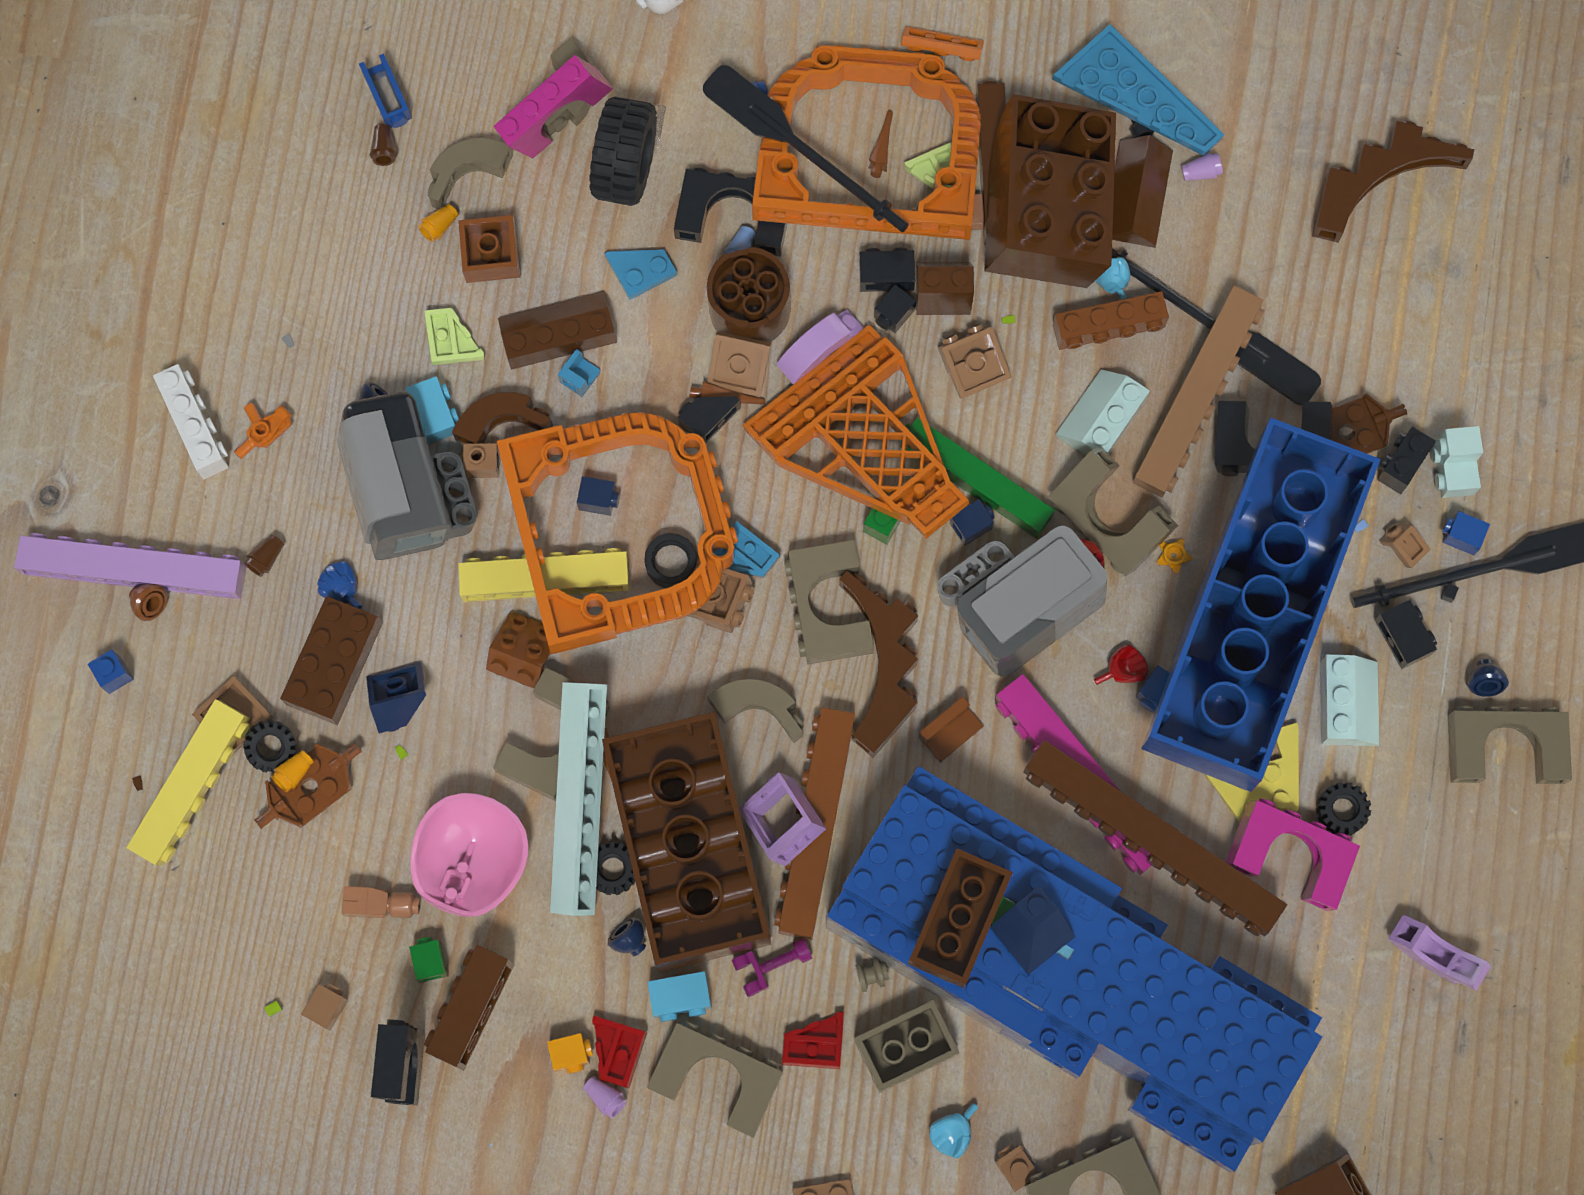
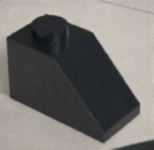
M736 396L698 397L692 403L687 402L681 407L678 412L679 425L687 433L700 435L705 443H707L741 408L740 400Z

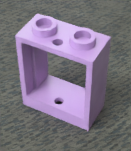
M780 772L770 777L766 784L758 792L748 797L746 803L739 808L740 813L769 859L784 866L790 863L826 830V827L795 779ZM788 793L803 817L777 840L762 816Z

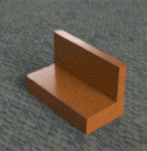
M963 696L919 732L921 741L940 763L984 727L969 710L970 704Z

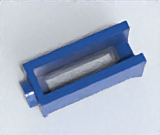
M383 53L379 55L381 64L369 69L366 68L364 62L359 63V66L384 123L389 125L390 128H398L405 125L412 117Z

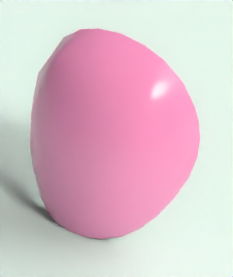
M460 793L443 798L426 812L418 825L413 839L410 864L412 881L417 892L434 907L453 915L476 917L489 912L508 896L522 876L528 857L526 830L519 818L507 806L493 798L471 793Z

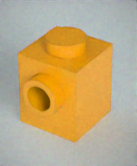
M579 1033L547 1042L552 1067L555 1072L567 1070V1074H573L583 1071V1065L590 1064L589 1056H593L590 1039L584 1040L583 1034Z

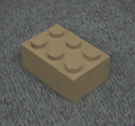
M934 1000L854 1038V1042L879 1094L959 1054Z

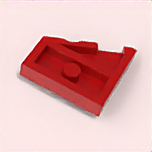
M837 1012L834 1016L820 1022L817 1020L808 1024L805 1028L785 1033L782 1065L840 1069L844 1012Z
M593 1015L592 1023L595 1026L596 1034L595 1047L596 1054L599 1057L600 1080L629 1089L647 1032Z

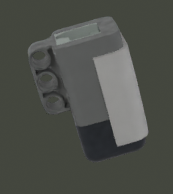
M396 392L357 400L347 404L342 412L337 444L365 543L371 544L375 560H386L439 548L448 539L469 534L474 527L477 512L462 460L453 452L431 455L414 397L408 392ZM444 464L451 465L455 470L452 472H447L443 470L441 466ZM458 490L462 496L458 498L452 497L449 491ZM464 515L470 522L461 523L456 517Z

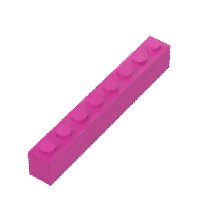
M1023 674L996 695V709L1005 719L1009 717L1015 724L1013 729L1022 740L1027 738L1033 746L1031 748L1033 754H1035L1042 742L1046 740L1118 789ZM1089 818V822L1095 828H1098L1099 824ZM1106 835L1104 837L1107 844L1114 851L1118 849L1125 857L1123 862L1132 873L1137 871L1139 875H1142L1151 867L1146 861L1148 857L1139 851L1137 853L1129 851L1122 845L1123 840L1116 835L1112 837Z

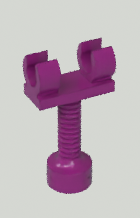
M804 938L793 942L791 951H786V953L784 952L778 955V957L775 956L773 959H768L765 963L762 962V964L757 963L752 951L740 955L731 961L736 971L752 964L759 980L743 986L747 997L769 989L763 977L765 972L768 973V971L779 968L781 965H786V963L792 962L794 959L804 963L813 958Z

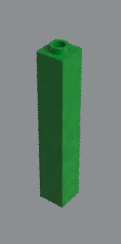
M916 418L913 424L908 422L905 427L932 454L921 420ZM929 426L950 481L1038 539L1053 518L1055 509ZM907 444L906 450H907V451H914V450Z

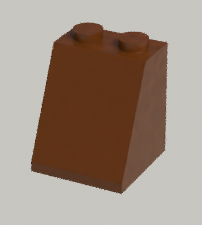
M916 262V315H971L974 297V266L971 262Z
M1348 1153L1283 1186L1275 1192L1276 1195H1371Z

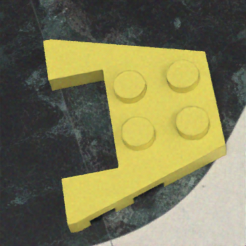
M1298 723L1281 728L1275 744L1280 759L1268 763L1262 781L1252 792L1205 774V778L1222 797V801L1239 824L1247 803L1259 800V798L1273 802L1275 804L1274 808L1283 812L1284 810L1296 813L1299 811Z

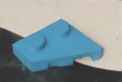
M664 249L610 251L604 253L606 260L629 300L677 276V271Z
M736 521L732 527L735 528L738 543L734 544L733 564L727 569L764 578L781 555ZM718 548L713 553L717 556H723L727 551Z

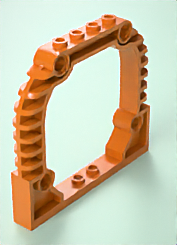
M823 45L813 50L811 58L799 61L794 68L785 71L779 76V79L772 85L768 97L781 106L790 127L797 102L809 90L832 89L843 80L910 86L913 92L922 98L940 100L951 116L953 133L949 167H944L936 173L934 191L919 201L918 211L891 209L909 223L908 228L901 232L885 219L877 221L873 217L874 210L870 207L856 206L852 203L810 202L809 191L798 181V159L792 153H788L789 144L761 137L752 204V220L970 240L981 117L978 103L973 97V93L967 86L959 82V78L956 75L945 70V63L942 58L922 52L907 53L896 50H874L867 47L851 48L842 45Z
M639 412L623 413L622 415L606 417V419L590 421V423L578 424L565 429L562 428V425L497 441L551 655L617 638L616 634L666 623L675 619L678 620L694 613L711 599L720 584L723 570L733 564L734 544L738 543L734 527L729 528L727 518H730L731 515L727 501H721L720 493L724 492L720 476H714L713 468L717 467L713 451H707L706 443L700 435L695 433L685 434L681 427L660 415ZM633 445H651L668 451L675 470L682 475L690 477L705 532L697 544L699 567L685 581L672 587L608 602L603 595L598 593H591L581 600L564 593L558 588L546 591L540 565L545 564L542 549H535L533 540L538 539L535 522L529 523L523 498L534 496L536 490L548 475L561 476L565 474L570 468V461ZM689 448H696L699 450L698 453L694 455H690L685 452ZM554 455L562 456V459L557 462L549 460ZM718 548L727 551L723 556H717L713 552ZM593 607L603 609L598 615L588 613Z

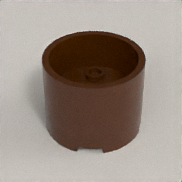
M755 247L737 250L730 254L726 253L715 262L707 279L709 314L715 330L766 342L775 340L786 328L791 312L790 282L782 262L770 252Z

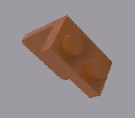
M511 612L489 647L486 670L519 682L522 685L535 688L544 671L545 663L550 656L543 623L519 613Z

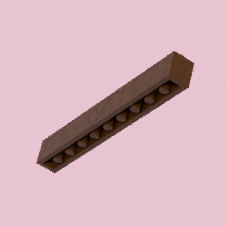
M1046 740L1042 742L1025 767L1023 773L1027 775L1026 780L1038 788L1042 785L1051 791L1049 795L1061 804L1067 802L1075 808L1074 812L1079 817L1087 821L1091 818L1099 824L1098 829L1110 837L1116 835L1123 840L1122 845L1133 853L1139 851L1148 857L1146 861L1158 870H1161L1162 867L1172 874L1170 876L1172 880L1184 887L1186 884L1196 890L1195 895L1207 903H1210V901L1216 903L1221 907L1219 911L1232 920L1235 917L1245 923L1244 928L1255 936L1260 934L1266 936L1269 934L1288 904Z

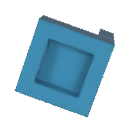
M576 349L558 373V378L561 384L583 397L599 376L600 369L585 360L582 352Z

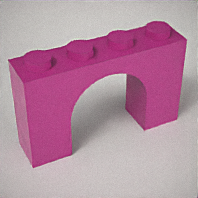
M574 55L498 121L494 128L508 147L533 159L553 142L542 128L546 120L553 113L566 104L578 100L594 106L611 92L613 88L596 67Z
M1259 798V800L1248 802L1225 862L1248 877L1259 876L1272 842L1283 833L1294 835L1307 845L1313 861L1312 871L1301 900L1325 911L1337 910L1360 846L1353 843L1352 838L1348 835L1338 832L1332 834L1326 831L1327 827L1315 821L1308 823L1301 820V815L1290 810H1284L1283 812L1274 808L1275 804L1269 800Z

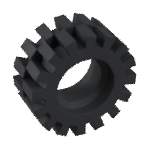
M267 720L258 722L257 725L252 726L250 731L246 733L245 741L243 742L244 753L249 763L257 770L259 769L266 773H274L276 767L286 762L296 753L294 735L287 726L279 721ZM268 735L277 737L281 742L279 753L273 757L263 756L258 748L260 740Z
M1340 782L1330 786L1321 794L1322 796L1317 801L1316 814H1319L1317 818L1319 823L1322 822L1327 827L1326 830L1329 829L1332 834L1337 832L1345 835L1355 834L1369 821L1371 802L1366 799L1368 795L1366 792L1362 793L1360 791L1361 787L1358 785L1354 787L1349 782L1346 784ZM1346 799L1352 803L1354 814L1351 819L1341 820L1336 817L1333 812V805L1336 800Z
M609 842V844H600L598 848L596 889L606 895H620L624 891L627 892L635 884L628 848L622 843ZM610 858H617L624 865L622 875L614 880L607 879L602 874V865Z

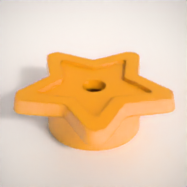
M1183 539L1170 544L1162 542L1160 544L1162 555L1158 559L1157 564L1169 566L1175 574H1178L1182 563L1191 561L1193 557L1185 551ZM1171 554H1176V558H1172Z

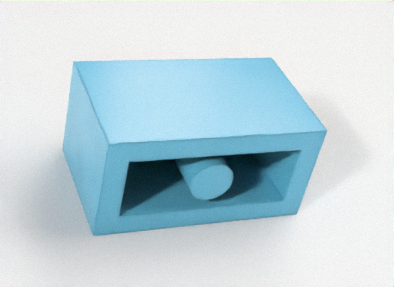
M436 376L406 387V391L416 400L428 445L453 436L452 431L459 418L455 408L449 409L446 400L451 399L446 384L440 385Z
M705 971L648 981L653 1017L655 1019L660 1018V1022L677 1020V1015L689 1013V1017L702 1016L706 1014V1009L712 1008Z

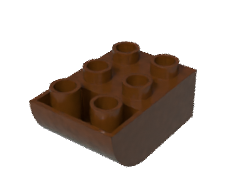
M1016 94L1011 96L1000 118L990 158L984 272L1088 288L1111 267L1116 112Z

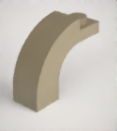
M571 38L550 55L552 65L556 70L574 55L586 62L588 60L583 51ZM581 100L568 103L553 113L546 120L542 128L551 136L553 133L563 130L569 119L578 126L587 115L591 105Z
M491 138L466 139L447 148L436 158L430 168L434 181L429 186L428 196L432 207L436 209L444 207L454 184L467 173L481 171L503 178L513 157L512 149L506 143Z
M756 679L736 680L721 686L707 696L708 702L724 724L743 711L759 709L773 715L793 743L803 737L801 729L804 725L796 713L792 715L789 713L796 708V702L784 690L772 683Z

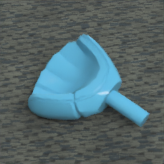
M1123 257L1112 258L1111 267L1095 282L1111 294L1117 292L1120 300L1128 299L1123 290L1130 281L1128 263Z
M972 1103L963 1115L959 1113L950 1114L939 1118L930 1125L929 1137L937 1151L956 1159L964 1155L971 1141V1127L967 1120L978 1109L977 1105Z

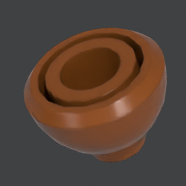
M143 584L134 587L129 593L131 609L135 616L142 621H151L157 618L166 607L167 592L160 585Z

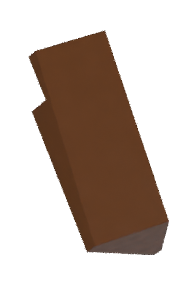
M1151 135L1121 140L1119 143L1114 171L1112 240L1156 248L1173 150Z

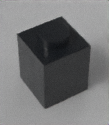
M894 285L874 308L875 322L886 331L889 329L896 333L916 310V300L897 285Z

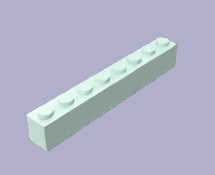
M566 682L562 684L550 913L571 916L595 915L604 751L602 739H604L607 695V685Z

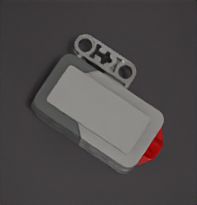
M1058 526L1016 557L1002 542L992 541L986 544L939 580L938 593L943 604L947 606L957 605L960 629L963 635L996 675L1006 677L1105 604L1107 573L1105 571L1104 556L1095 543L1079 538L1067 526ZM993 553H1000L1003 555V558L998 562H993L989 559V556ZM971 570H972V572H974V573L978 572V576H977V577H975L974 575H970V576H969L968 572L971 571ZM953 585L958 588L956 594L947 595L943 592L948 586Z

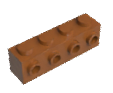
M1161 291L1055 314L1053 329L1059 350L1076 349L1090 343L1100 344L1114 338H1128L1137 333L1159 331L1165 328L1169 315L1163 292Z

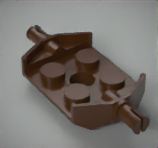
M1366 393L1362 398L1333 408L1332 441L1366 454L1382 449L1388 444L1390 423H1392L1393 419L1407 415V409H1405L1404 404L1389 410L1385 409ZM1343 427H1349L1354 431V437L1350 440H1345L1340 436L1339 430Z

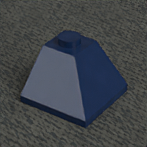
M421 661L366 676L369 707L379 734L387 731L393 732L407 726L426 697Z
M1040 886L1021 899L990 927L1027 975L1075 938L1059 909Z

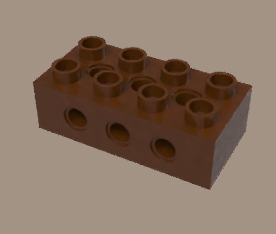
M715 712L602 739L653 959L658 972L661 973L772 945ZM677 779L686 784L684 792L676 798L668 797L662 792L664 785L670 780ZM691 834L699 839V844L695 851L682 853L676 849V842L681 836ZM697 890H707L713 895L711 904L704 910H697L689 905L690 896Z

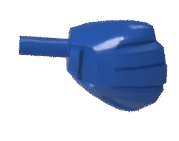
M342 561L331 564L322 571L317 583V591L320 596L324 598L328 596L345 604L349 602L358 609L362 608V605L354 598L358 581L353 568L348 562Z

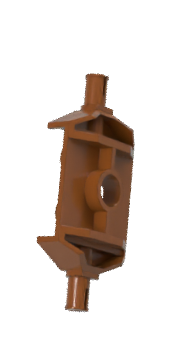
M315 743V748L307 753L314 763L310 765V768L296 788H291L288 792L283 791L273 780L270 782L268 780L265 781L269 807L267 811L254 819L257 825L263 829L272 820L281 819L302 828L352 790L348 766L350 765L349 761L362 753L357 744L354 743L344 752L338 754ZM314 780L318 785L316 792L311 795L304 794L303 785L305 782Z

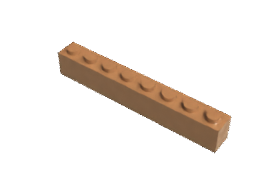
M1233 286L1141 464L1133 484L1162 498L1166 491L1170 493L1173 491L1179 479L1174 475L1178 467L1184 469L1191 455L1186 452L1190 443L1197 444L1203 432V429L1199 428L1203 418L1209 420L1216 407L1211 404L1215 395L1221 397L1228 383L1223 380L1227 371L1234 372L1240 360L1236 354L1240 347L1246 348L1252 336L1248 332L1252 323L1258 325L1265 311L1260 308L1263 299L1237 286Z

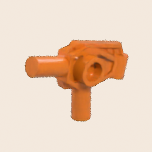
M254 403L247 404L244 410L252 423L251 427L246 430L248 439L233 452L242 459L256 446L258 448H267L292 425V414L281 405L273 414L262 419Z

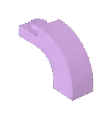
M848 310L838 315L832 313L803 334L784 353L776 365L792 384H795L864 328Z
M1402 915L1388 938L1397 948L1428 970L1456 985L1460 983L1477 991L1491 968L1487 961L1451 945L1436 935L1427 925L1405 915Z

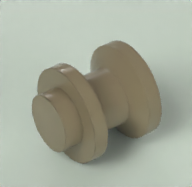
M878 958L873 959L872 966L863 968L859 963L855 964L862 992H867L868 985L877 983L880 987H885L884 981L889 979L885 962L879 964Z

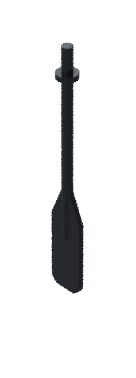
M722 65L703 84L705 96L755 136L788 143L874 210L873 217L877 221L885 219L901 232L908 228L909 223L891 210V202L887 199L880 202L793 133L781 106L733 68Z
M1112 249V258L1123 257L1127 261L1131 276L1156 293L1162 291L1166 300L1210 330L1212 329L1216 321L1214 318L1127 260V252L1123 251L1121 254H1118ZM1248 331L1252 336L1246 348L1240 347L1236 354L1240 358L1238 365L1293 403L1302 405L1303 402H1309L1321 385L1320 375L1260 333Z
M1584 522L1528 536L1500 559L1386 588L1384 584L1376 585L1375 592L1352 597L1353 608H1358L1379 602L1384 607L1389 605V599L1502 569L1539 575L1584 563Z

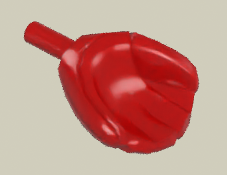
M1123 645L1111 655L1108 663L1110 671L1095 678L1094 681L1096 685L1112 677L1115 682L1119 683L1143 681L1149 671L1147 661L1132 645Z

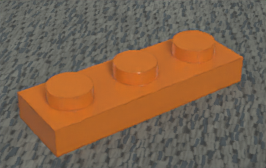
M906 26L901 45L907 46L912 51L928 50L933 51L938 56H948L950 54L959 56L960 59L965 61H974L975 59L980 60L984 41Z

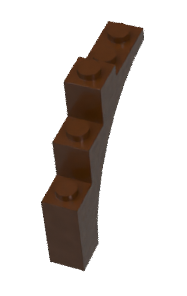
M1396 121L1391 131L1388 149H1383L1378 144H1363L1358 154L1354 173L1344 167H1330L1325 177L1312 237L1339 243L1348 218L1356 205L1382 182L1403 172L1424 167L1467 169L1473 159L1475 149L1467 148L1462 143L1450 144L1441 142L1436 137H1421L1423 127L1417 126L1411 121Z
M846 571L839 579V586L855 601L866 620L869 621L878 657V680L874 697L864 719L852 734V741L874 758L915 711L918 702L915 700L917 696L905 686L902 689L899 687L918 663V658L915 657L917 655L916 651L906 643L900 644L901 640L918 622V615L916 614V608L906 600L902 603L896 598L890 606L887 605L889 602L887 598L878 591L873 593L866 587L867 582L856 573L851 575Z

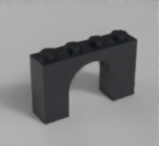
M703 168L686 169L674 224L675 239L702 243L708 212L720 200L735 197L753 204L756 177L744 179L735 177L727 172L715 174L709 173ZM758 221L754 247L781 257L788 223Z
M1218 401L1215 467L1217 472L1224 476L1233 477L1238 476V473H1246L1255 451L1248 442L1249 408L1246 401ZM1303 402L1301 429L1332 440L1333 408L1331 402Z
M387 1019V1025L378 1024L371 1098L384 1099L388 1104L418 1106L425 1035L419 1033L418 1028H414V1026L405 1023L403 1020Z

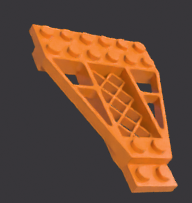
M870 324L743 424V428L779 467L906 524H912L925 539L969 505L968 498L948 477L903 354L886 337L882 338ZM901 370L912 398L896 411L891 412L872 391L895 372ZM857 403L867 404L866 414L852 413V407ZM871 408H873L878 414H871ZM914 408L917 409L932 454L899 421ZM835 420L846 421L845 431L830 430L831 424ZM865 421L864 431H850V422ZM870 421L885 422L884 432L869 431ZM889 425L895 432H889ZM813 438H819L837 456L834 461L819 473L787 460ZM833 438H844L843 448ZM849 438L863 439V448L848 449ZM868 439H883L882 450L867 449ZM888 440H903L902 450H887ZM907 444H908L914 451H907V450H906ZM850 456L861 457V467ZM866 457H881L880 468L865 467ZM886 457L901 458L900 468H885ZM921 458L920 469H906L905 459ZM840 467H847L876 499L828 477ZM869 475H879V484L877 485ZM884 475L899 476L898 486H883ZM904 476H913L903 484Z

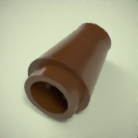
M378 124L374 127L370 157L373 159L374 164L388 166L394 162L397 153L390 126Z
M271 535L246 556L245 566L259 577L269 573L284 546L283 542L276 536Z

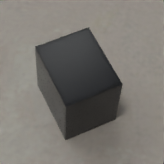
M1448 583L1445 586L1441 599L1452 603L1459 587Z

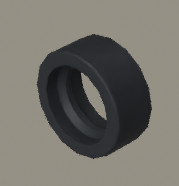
M667 533L656 537L650 542L645 551L644 563L648 576L652 581L663 588H669L685 581L692 574L698 558L693 544L687 538L679 534ZM669 545L681 548L688 558L685 570L680 575L674 577L661 574L655 566V556L658 551Z

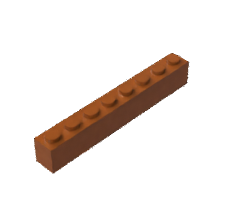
M822 707L820 715L815 714L812 731L817 732L815 742H809L807 759L812 760L810 770L804 769L801 786L806 787L805 796L826 827V830L785 866L786 870H790L788 881H782L780 898L785 899L783 909H777L774 922V926L779 927L778 932L781 935L813 941L855 713ZM796 808V814H801L798 808Z

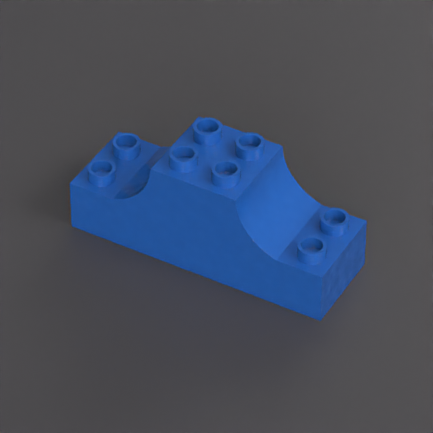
M1270 417L1258 440L1229 518L1207 566L1175 650L1172 667L1142 745V750L1249 792H1252L1262 781L1381 459Z

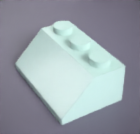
M1100 370L1055 436L1085 456L1092 449L1099 446L1110 454L1146 402L1150 390L1126 375Z
M1325 655L1320 661L1321 745L1379 746L1378 662L1355 655Z

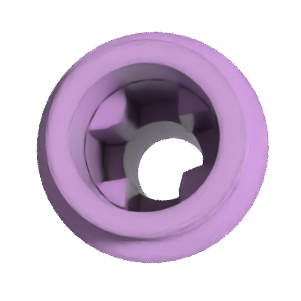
M1210 152L1181 166L1185 181L1217 179L1218 175L1223 174L1218 153L1211 154Z
M595 1076L591 1077L583 1087V1090L587 1092V1095L603 1116L608 1115L610 1118H614L626 1105L627 1101L623 1098V1093Z

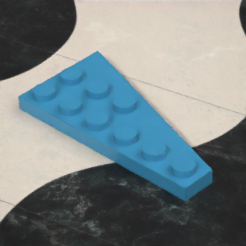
M1111 24L1052 77V80L1203 156L1224 137V134Z

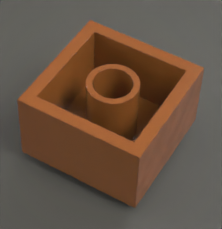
M513 215L458 220L462 272L466 283L521 278L517 230Z

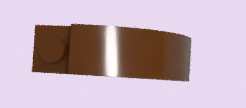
M501 392L483 397L470 405L460 416L452 434L454 439L462 444H484L489 433L498 425L506 422H519L538 431L553 427V423L549 413L537 407L534 410L532 409L533 402L530 396L515 392Z

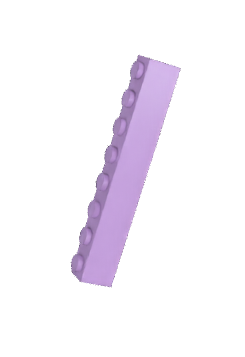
M31 533L30 537L20 536L14 566L22 575L127 587L156 584L171 592L241 599L246 566L238 557L233 555H222V558L211 557V554L206 552H195L194 555L184 554L182 550L172 548L167 549V552L156 551L157 549L145 545H141L139 549L129 548L127 544L113 542L112 546L102 545V542L92 539H86L84 543L74 542L73 538L58 536L57 540L47 539L46 535Z

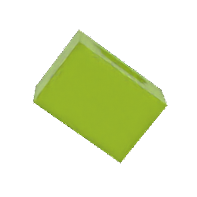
M277 1000L264 1007L269 1017L283 1010Z

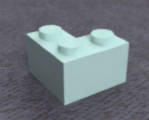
M1479 426L1445 429L1434 444V447L1431 448V459L1433 463H1436L1438 472L1435 474L1436 489L1441 491V498L1475 495L1481 488L1477 460L1483 454Z

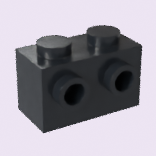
M903 247L894 248L892 251L869 248L859 252L860 292L890 291L894 285H897L903 291H914V250H908Z
M1413 426L1407 434L1401 432L1393 444L1397 450L1393 456L1386 455L1379 466L1383 471L1377 480L1401 495L1436 440Z
M1411 600L1381 613L1375 619L1401 670L1431 656L1437 650V641L1434 634L1430 630H1426L1422 622L1423 615L1418 606H1413Z

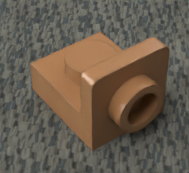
M1393 524L1385 531L1386 535L1380 539L1383 546H1390L1407 568H1412L1431 550L1411 524Z
M1010 1144L997 1153L1000 1159L995 1164L1014 1192L1030 1182L1029 1177L1038 1174V1172L1024 1153L1022 1146L1019 1145L1014 1148Z

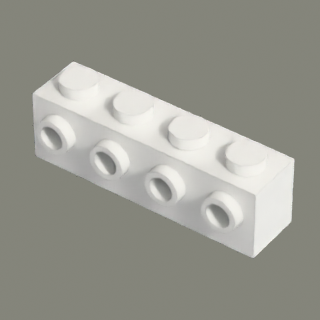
M176 364L153 375L196 471L203 479H206L228 469L229 467L225 460V457L228 456L223 443L221 441L217 442L213 435L217 430L211 418L206 419L202 411L206 409V406L200 394H194L192 386L195 385V382L188 370L184 372L179 364Z

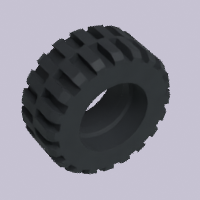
M617 96L609 98L605 102L595 134L590 164L589 187L590 193L595 199L633 206L640 202L647 184L655 145L657 111L651 103Z

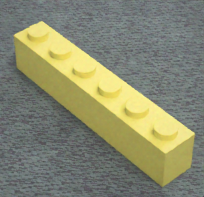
M618 548L606 549L605 553L596 554L591 550L578 551L577 555L567 556L563 552L550 553L549 557H544L545 564L540 565L546 591L558 588L568 595L630 591L627 552H621V549ZM522 555L521 559L497 556L493 558V561L469 558L465 560V563H458L459 592L463 602L536 597L526 555Z
M214 700L126 847L127 849L154 865L163 866L164 862L168 863L176 852V848H174L179 837L183 838L190 829L191 824L189 820L194 813L197 814L202 809L206 801L203 797L209 788L212 789L218 782L220 768L223 763L227 764L235 753V749H233L234 744L238 738L242 739L248 732L250 725L247 723L250 717L223 701Z

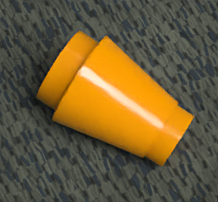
M447 204L445 207L421 219V224L418 225L419 231L430 242L440 240L459 214L452 205Z
M301 750L298 754L274 769L275 773L271 778L283 791L288 792L291 788H296L314 761L306 752Z

